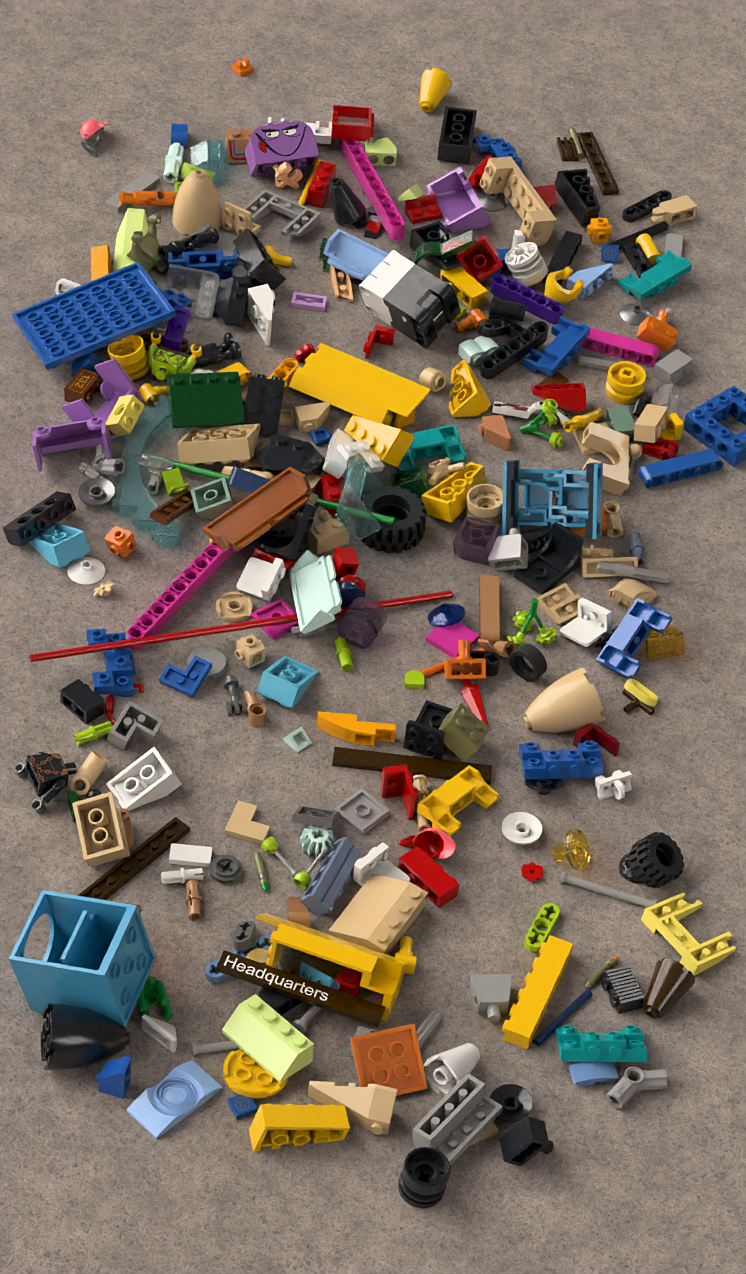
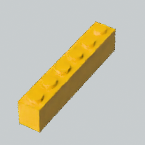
M551 935L547 942H542L539 950L541 955L539 958L535 957L532 964L533 971L532 973L528 972L524 984L526 986L524 989L521 988L517 996L518 1003L517 1005L513 1004L509 1013L511 1018L510 1020H505L503 1024V1041L528 1049L571 957L573 943Z

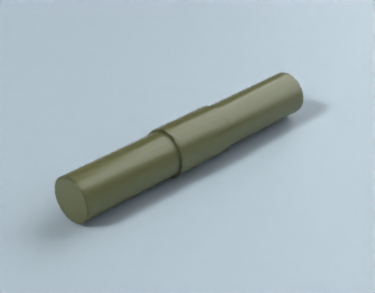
M570 128L569 133L573 137L578 157H583L584 154L575 128Z

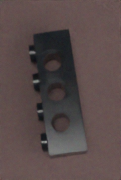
M56 491L4 526L3 531L8 543L24 546L77 510L71 494Z

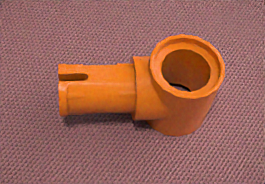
M476 308L468 314L465 320L454 323V329L457 333L468 329L476 328L478 330L480 324L489 321V319L480 309Z

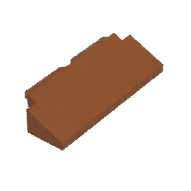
M292 467L287 468L202 528L204 533L223 552L231 547L236 552L307 503L309 499L307 494L312 489L306 475Z

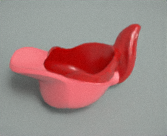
M427 828L417 835L407 836L398 842L404 848H411L412 846L415 848L418 846L421 850L427 852L432 859L449 858L456 851L455 841L445 830L438 828Z

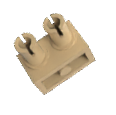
M327 510L321 511L318 514V518L322 521V524L317 525L313 521L308 533V544L316 555L348 544L350 527L342 517L333 519Z

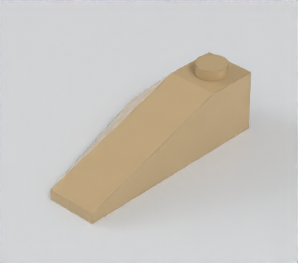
M309 1082L308 1097L322 1105H343L350 1121L374 1134L388 1135L395 1111L397 1089L378 1084H368V1087H357L356 1083H349L348 1086H339L335 1082Z

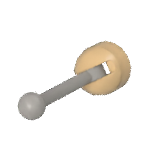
M631 444L629 448L631 463L628 480L630 481L633 479L632 471L635 459L640 458L642 454V447L638 444Z

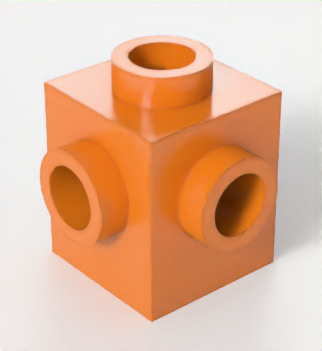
M117 526L104 538L108 549L114 555H120L124 558L137 546L134 534L130 530H124Z

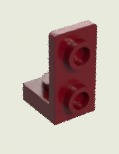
M594 723L586 724L575 733L573 746L577 749L578 743L593 740L598 742V745L616 757L618 755L620 743Z

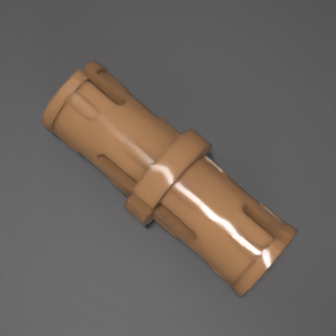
M190 880L186 883L188 918L191 921L201 920L202 897L199 893V882Z

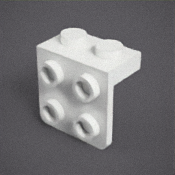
M254 557L249 558L236 585L237 590L270 602L286 571L283 560L275 558L272 564Z
M581 598L578 600V617L562 627L560 634L588 647L600 639L603 634L612 630L611 611L585 598Z
M385 843L373 847L365 857L359 858L354 864L353 880L361 887L372 873L407 882L410 881V877L387 860L389 846Z

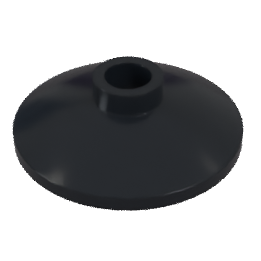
M528 779L524 782L527 787L537 790L541 795H549L550 791L558 790L565 785L563 779Z
M516 1084L502 1085L496 1088L489 1097L503 1106L501 1114L497 1117V1119L503 1122L521 1121L530 1114L533 1107L531 1094L524 1087Z

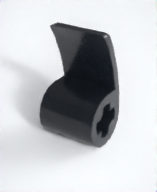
M470 651V657L486 659V676L493 677L499 673L500 655L490 651Z

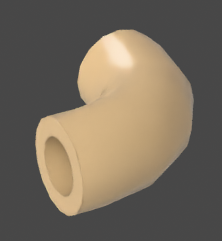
M92 750L70 782L71 791L76 790L77 795L86 794L109 761L98 752Z

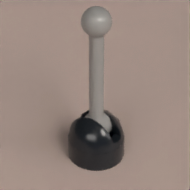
M91 789L86 795L77 796L82 799L100 795V789ZM57 794L52 801L68 799V795Z

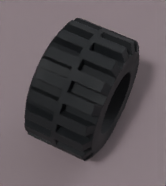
M654 832L632 845V849L629 852L631 855L629 857L630 866L634 870L635 876H638L639 881L645 883L646 886L660 888L677 879L683 873L684 857L676 841L672 840L669 835H665L663 832Z

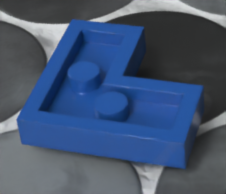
M194 656L185 671L168 663L159 678V682L194 698L211 670L212 663Z

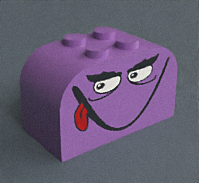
M286 120L278 124L267 123L264 126H260L253 131L245 148L250 176L276 173L272 167L275 163L280 166L287 162L292 170L296 168H311L319 157L313 130L309 125L301 121L289 122Z

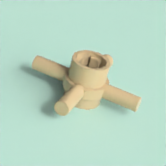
M446 457L445 459L430 463V470L415 473L414 479L421 480L431 477L429 484L437 485L451 476V472L466 469V464L461 462L449 465L451 460Z

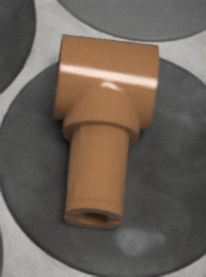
M251 690L252 695H250L249 691H246L244 698L248 705L249 724L252 727L260 728L266 723L267 707L258 701L255 690Z

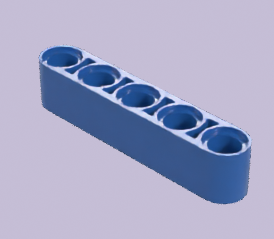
M707 449L644 465L638 470V476L647 488H650V486L656 487L664 485L666 482L672 483L680 481L682 478L688 479L698 476V474L703 475L714 472V470L719 471L723 467V461L714 449Z

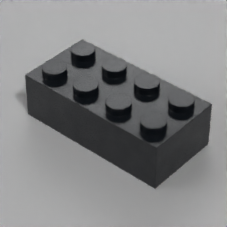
M445 106L437 160L469 164L477 110Z

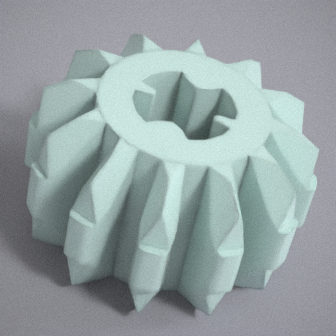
M309 825L308 829L304 828L300 837L302 851H307L308 857L315 854L317 858L323 846H327L330 851L335 842L332 830L317 825L315 827Z

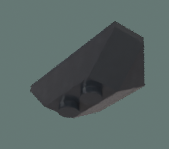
M234 276L217 282L212 300V308L225 325L243 327L247 312L248 288L253 286L252 279Z
M274 434L259 442L253 458L263 468L283 472L287 468L292 467L306 476L313 474L321 475L325 458L310 442L279 434Z

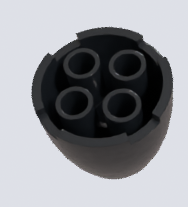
M47 1003L44 1007L42 1016L46 1021L43 1022L40 1035L41 1059L46 1061L44 1070H66L92 1065L116 1055L124 1050L126 1045H129L130 1033L126 1032L125 1027L103 1014L66 1004Z

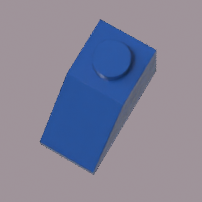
M127 1055L105 1063L103 1071L99 1070L96 1077V1083H99V1092L124 1099L131 1082V1056Z

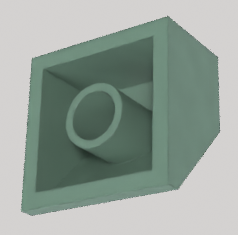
M225 477L190 489L198 516L214 520L235 505L232 492Z

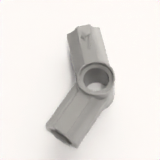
M98 445L92 466L105 478L111 475H123L126 471V463L122 459L112 458V448L111 459L107 460L104 445Z
M629 1067L626 1069L621 1080L609 1091L606 1099L614 1108H622L640 1090L666 1089V1071L664 1069L641 1070L638 1067Z

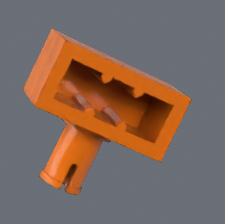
M660 310L657 318L649 315L640 324L636 338L656 345L662 352H667L676 343L679 330L666 324L669 312Z
M459 639V657L457 659H444V678H486V659L470 657V639Z

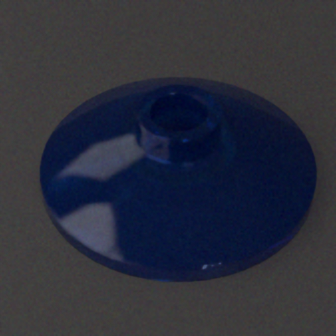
M441 604L429 612L428 621L431 625L437 627L451 626L464 618L465 609L459 604Z

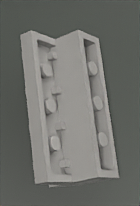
M467 1073L413 1128V1142L416 1148L431 1147L441 1151L448 1158L450 1165H452L501 1114L503 1106L485 1095V1083Z

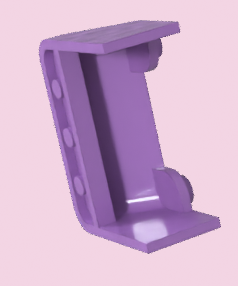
M114 358L94 366L104 380L100 386V393L105 399V402L95 414L83 398L67 403L62 408L72 422L88 420L96 416L105 419L107 422L119 397L134 395L141 402H143V398L121 365ZM109 430L111 440L115 439L117 436Z
M96 416L88 420L49 427L40 426L33 432L32 447L39 472L42 471L43 454L104 444L107 460L111 459V436L105 419Z

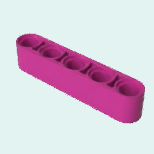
M590 328V335L580 344L583 349L594 352L599 351V353L609 356L614 355L617 358L628 361L632 360V362L643 365L647 364L650 367L655 365L660 353L659 347L654 344Z

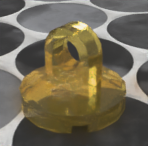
M577 829L569 830L566 833L565 842L555 845L550 851L554 861L568 860L571 867L575 870L586 868L590 860V854H587L586 850L589 849L588 840L585 834Z

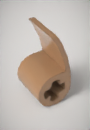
M478 639L479 645L485 651L495 652L501 658L510 659L511 653L517 649L516 644L513 642L497 641L492 645L488 640Z
M287 897V920L310 928V912L301 903L302 897Z

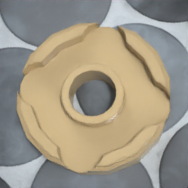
M228 592L221 595L219 600L217 599L215 611L224 621L231 623L243 622L250 618L253 612V603L248 596L245 597L240 592ZM237 605L239 608L232 609L230 606Z

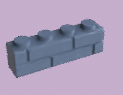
M346 837L334 842L301 899V903L305 907L310 908V911L316 916H321L325 913L329 914L334 909L335 905L333 902L343 893L341 888L351 879L350 872L354 870V864L361 855V851L356 846H353V843Z

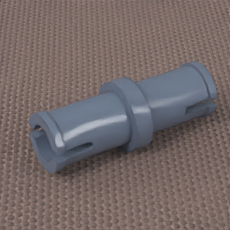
M633 531L629 534V551L632 557H638V566H642L645 561L643 558L644 546L641 544L640 532Z

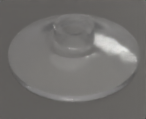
M140 454L137 456L138 463L148 468V471L152 473H158L159 470H168L173 467L171 460L160 455Z

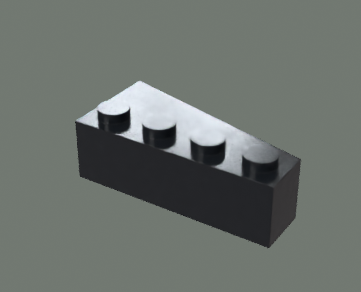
M248 228L233 241L237 254L240 255L238 258L244 263L243 267L248 271L247 275L253 281L256 279L262 285L268 284L269 288L274 291L286 280L285 276L279 272V267L273 263L272 257L266 252L267 250L260 239Z

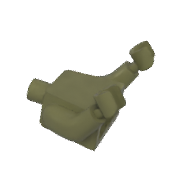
M154 214L148 218V222L151 225H149L147 234L144 237L142 231H135L131 237L132 247L127 256L135 263L139 262L143 269L148 272L155 267L162 273L168 265L158 255L160 244L157 240L156 224H160L161 215Z

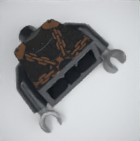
M38 752L35 755H27L25 764L17 763L15 767L18 771L17 775L20 778L28 776L37 796L42 797L41 799H34L31 803L32 807L36 808L37 814L45 812L46 806L44 804L46 802L49 803L67 786L69 775L77 773L76 764L74 762L64 764L61 755L58 753Z

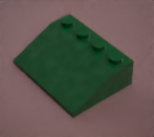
M238 372L167 374L166 393L173 428L244 425L241 383Z

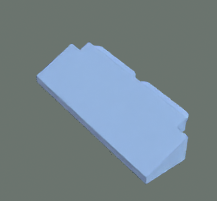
M337 229L328 239L323 254L329 256L328 264L362 281L389 255V253L340 229Z

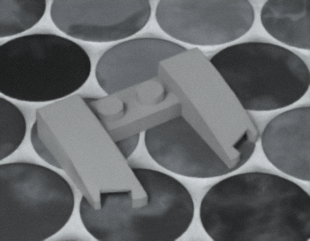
M266 189L243 208L252 213V222L264 217L272 210L291 217L293 220L281 231V235L287 234L297 237L312 231L320 223L321 213Z

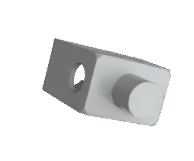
M511 528L509 535L497 537L488 558L495 571L528 567V543L520 534V530Z
M471 974L469 989L477 1014H488L489 1022H499L501 1020L500 1014H507L511 974Z

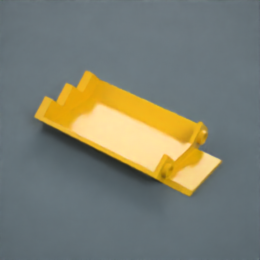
M322 343L318 345V351L315 354L311 353L305 359L306 364L295 370L289 385L293 389L324 402H329L331 405L354 415L384 425L391 423L393 412L408 418L431 390L428 387Z

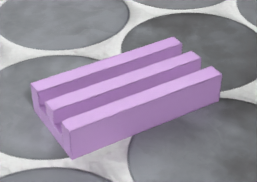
M294 292L291 307L325 312L327 297Z

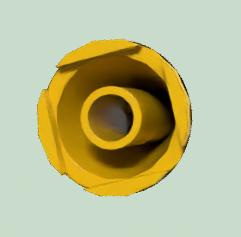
M432 68L429 71L427 69L422 74L419 106L424 112L434 111L451 89L452 79L450 80L448 73L441 69Z

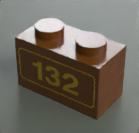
M81 367L64 388L65 401L73 402L83 398L86 403H90L95 392L100 391L102 384L100 382V375Z

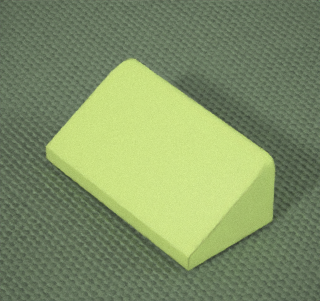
M415 184L400 195L398 200L417 199L424 192Z

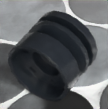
M431 1147L416 1148L408 1153L398 1181V1190L401 1197L408 1204L418 1208H429L439 1203L445 1193L451 1174V1165L448 1158L441 1151Z

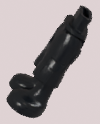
M231 332L224 335L223 344L219 346L216 343L202 346V355L196 358L197 361L194 366L196 368H203L208 365L222 363L223 360L240 359L241 349L238 342H234Z

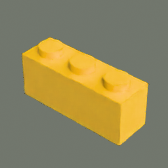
M462 267L449 271H444L443 269L440 271V279L449 283L454 288L457 298L470 310L487 303L488 290Z

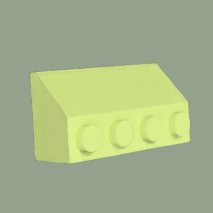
M256 994L238 1005L222 1029V1033L279 1082L287 1079L313 1061L314 1043Z

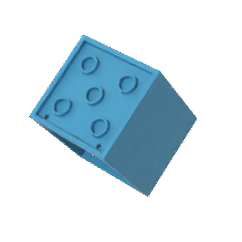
M46 890L41 891L9 957L11 966L31 1010L43 1013L47 1003L78 1006L103 1014L124 1027L128 1023L156 960L155 952L137 905ZM46 914L50 922V937L43 960L23 958L26 942L33 925L40 916Z

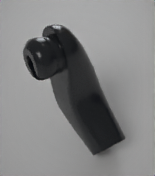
M642 393L637 397L632 410L634 416L639 417L645 404H651L652 396H648V393Z

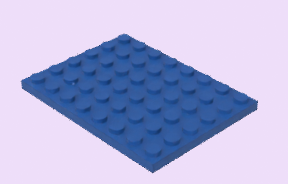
M136 262L13 313L12 317L45 368L49 370L66 362H71L80 356L87 355L99 348H104L111 343L121 341L130 335H135L142 330L152 328L161 322L168 321L176 317V312L140 263Z

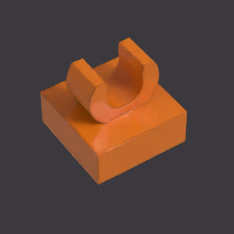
M243 57L242 61L238 59L235 64L231 65V69L240 77L253 72V67L249 64V60L246 57Z

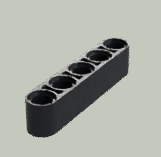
M566 230L548 266V272L543 278V284H546L549 273L563 270L566 266L571 265L579 249L578 246L581 245L582 234ZM564 279L557 280V283L561 285Z
M544 321L534 323L486 356L481 361L480 375L485 379H492L529 354L532 348L536 349L545 343L548 338V324Z

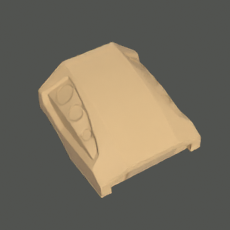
M624 577L612 589L608 590L607 596L611 597L615 604H625L629 610L637 598L650 604L657 597V593L635 579Z

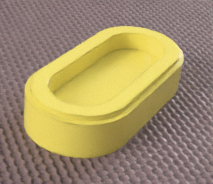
M627 679L624 685L627 691L646 705L656 706L659 698L655 693L639 681Z

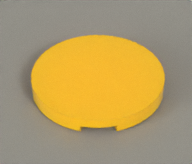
M242 1049L230 1052L224 1061L223 1077L225 1083L232 1091L246 1097L266 1098L281 1091L288 1081V1078L282 1082L277 1081Z

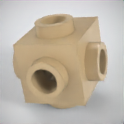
M253 634L243 637L236 642V657L249 669L265 661L266 648L262 641Z

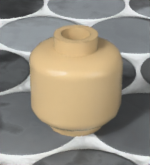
M431 367L424 369L419 376L420 385L430 388L431 392L440 391L446 383L444 373Z

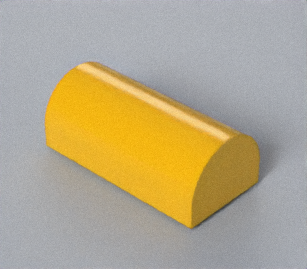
M641 234L637 237L635 243L640 244L650 264H656V257H661L651 236L649 234Z

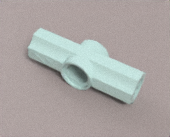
M180 143L170 145L168 155L165 157L163 177L167 183L177 181L179 171L182 168L184 147Z

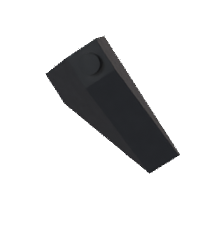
M440 221L412 229L409 246L415 251L417 247L427 242L444 243L450 240L449 231ZM457 254L446 259L438 255L424 257L425 260L444 271L458 268L461 265L456 257Z

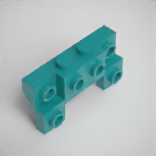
M667 250L666 254L656 257L658 264L642 273L641 278L630 272L629 276L624 279H618V284L628 294L632 292L641 301L649 295L654 297L657 294L663 293L670 286H675L679 277L691 271L692 263L687 258L679 257L672 251Z
M453 424L410 433L415 438L400 464L395 468L399 475L416 472L417 466L414 461L441 455L450 458V464L466 461L467 456L463 450L456 426Z
M570 1025L555 1028V1037L561 1062H647L648 1049L644 1044V1033L637 1026L628 1025L625 1028H619V1032L579 1033L577 1028Z

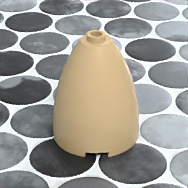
M202 169L193 170L185 178L174 202L172 224L183 235H191L204 223H209L212 229L219 230L222 224V208L218 191L212 179Z
M583 667L558 679L537 696L526 710V717H523L527 729L531 727L532 731L562 733L580 730L589 723L597 725L605 721V717H601L600 712L604 709L594 684L589 679H586L585 676L588 674Z

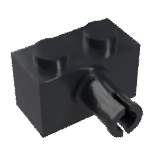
M529 1116L522 1119L520 1123L499 1139L504 1162L516 1166H523L539 1152L549 1154L554 1147L553 1142L548 1139L545 1122Z

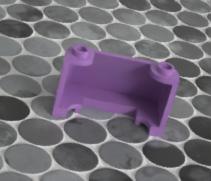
M461 166L426 185L429 190L427 195L435 194L437 196L436 204L443 213V218L446 221L443 224L448 231L451 230L452 233L487 228L492 225Z

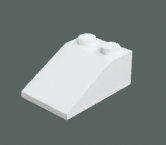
M268 284L248 288L247 315L266 346L270 345L272 319L275 312L273 306L275 293L269 288Z
M153 747L107 782L106 785L118 798L121 807L129 811L166 797L182 785V783L164 757Z

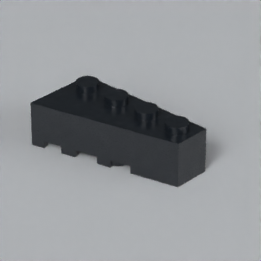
M587 168L558 171L554 184L556 191L581 226L590 225L591 218H598L600 206L596 195L593 193L594 188L590 185L591 180L587 176Z

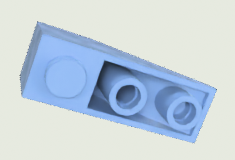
M610 263L577 271L568 278L566 289L572 290L578 279H581L584 286L577 298L583 300L586 296H590L596 288L599 289L606 280L609 281L612 278L613 264Z

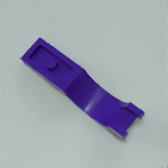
M173 306L176 317L171 318L168 322L163 338V346L181 351V344L191 310ZM152 374L151 379L155 380L156 376Z

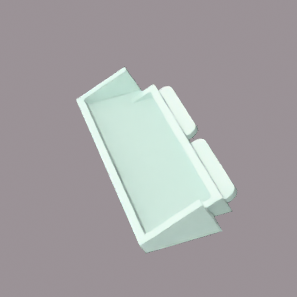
M306 550L288 570L300 632L303 634H307L334 621V614L341 611L340 605L342 604L339 585L335 581L336 571L332 556L324 557L322 555L319 558Z

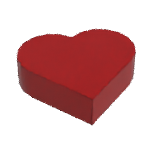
M312 344L303 345L301 350L295 352V360L298 363L305 362V359L311 353L315 354V348Z

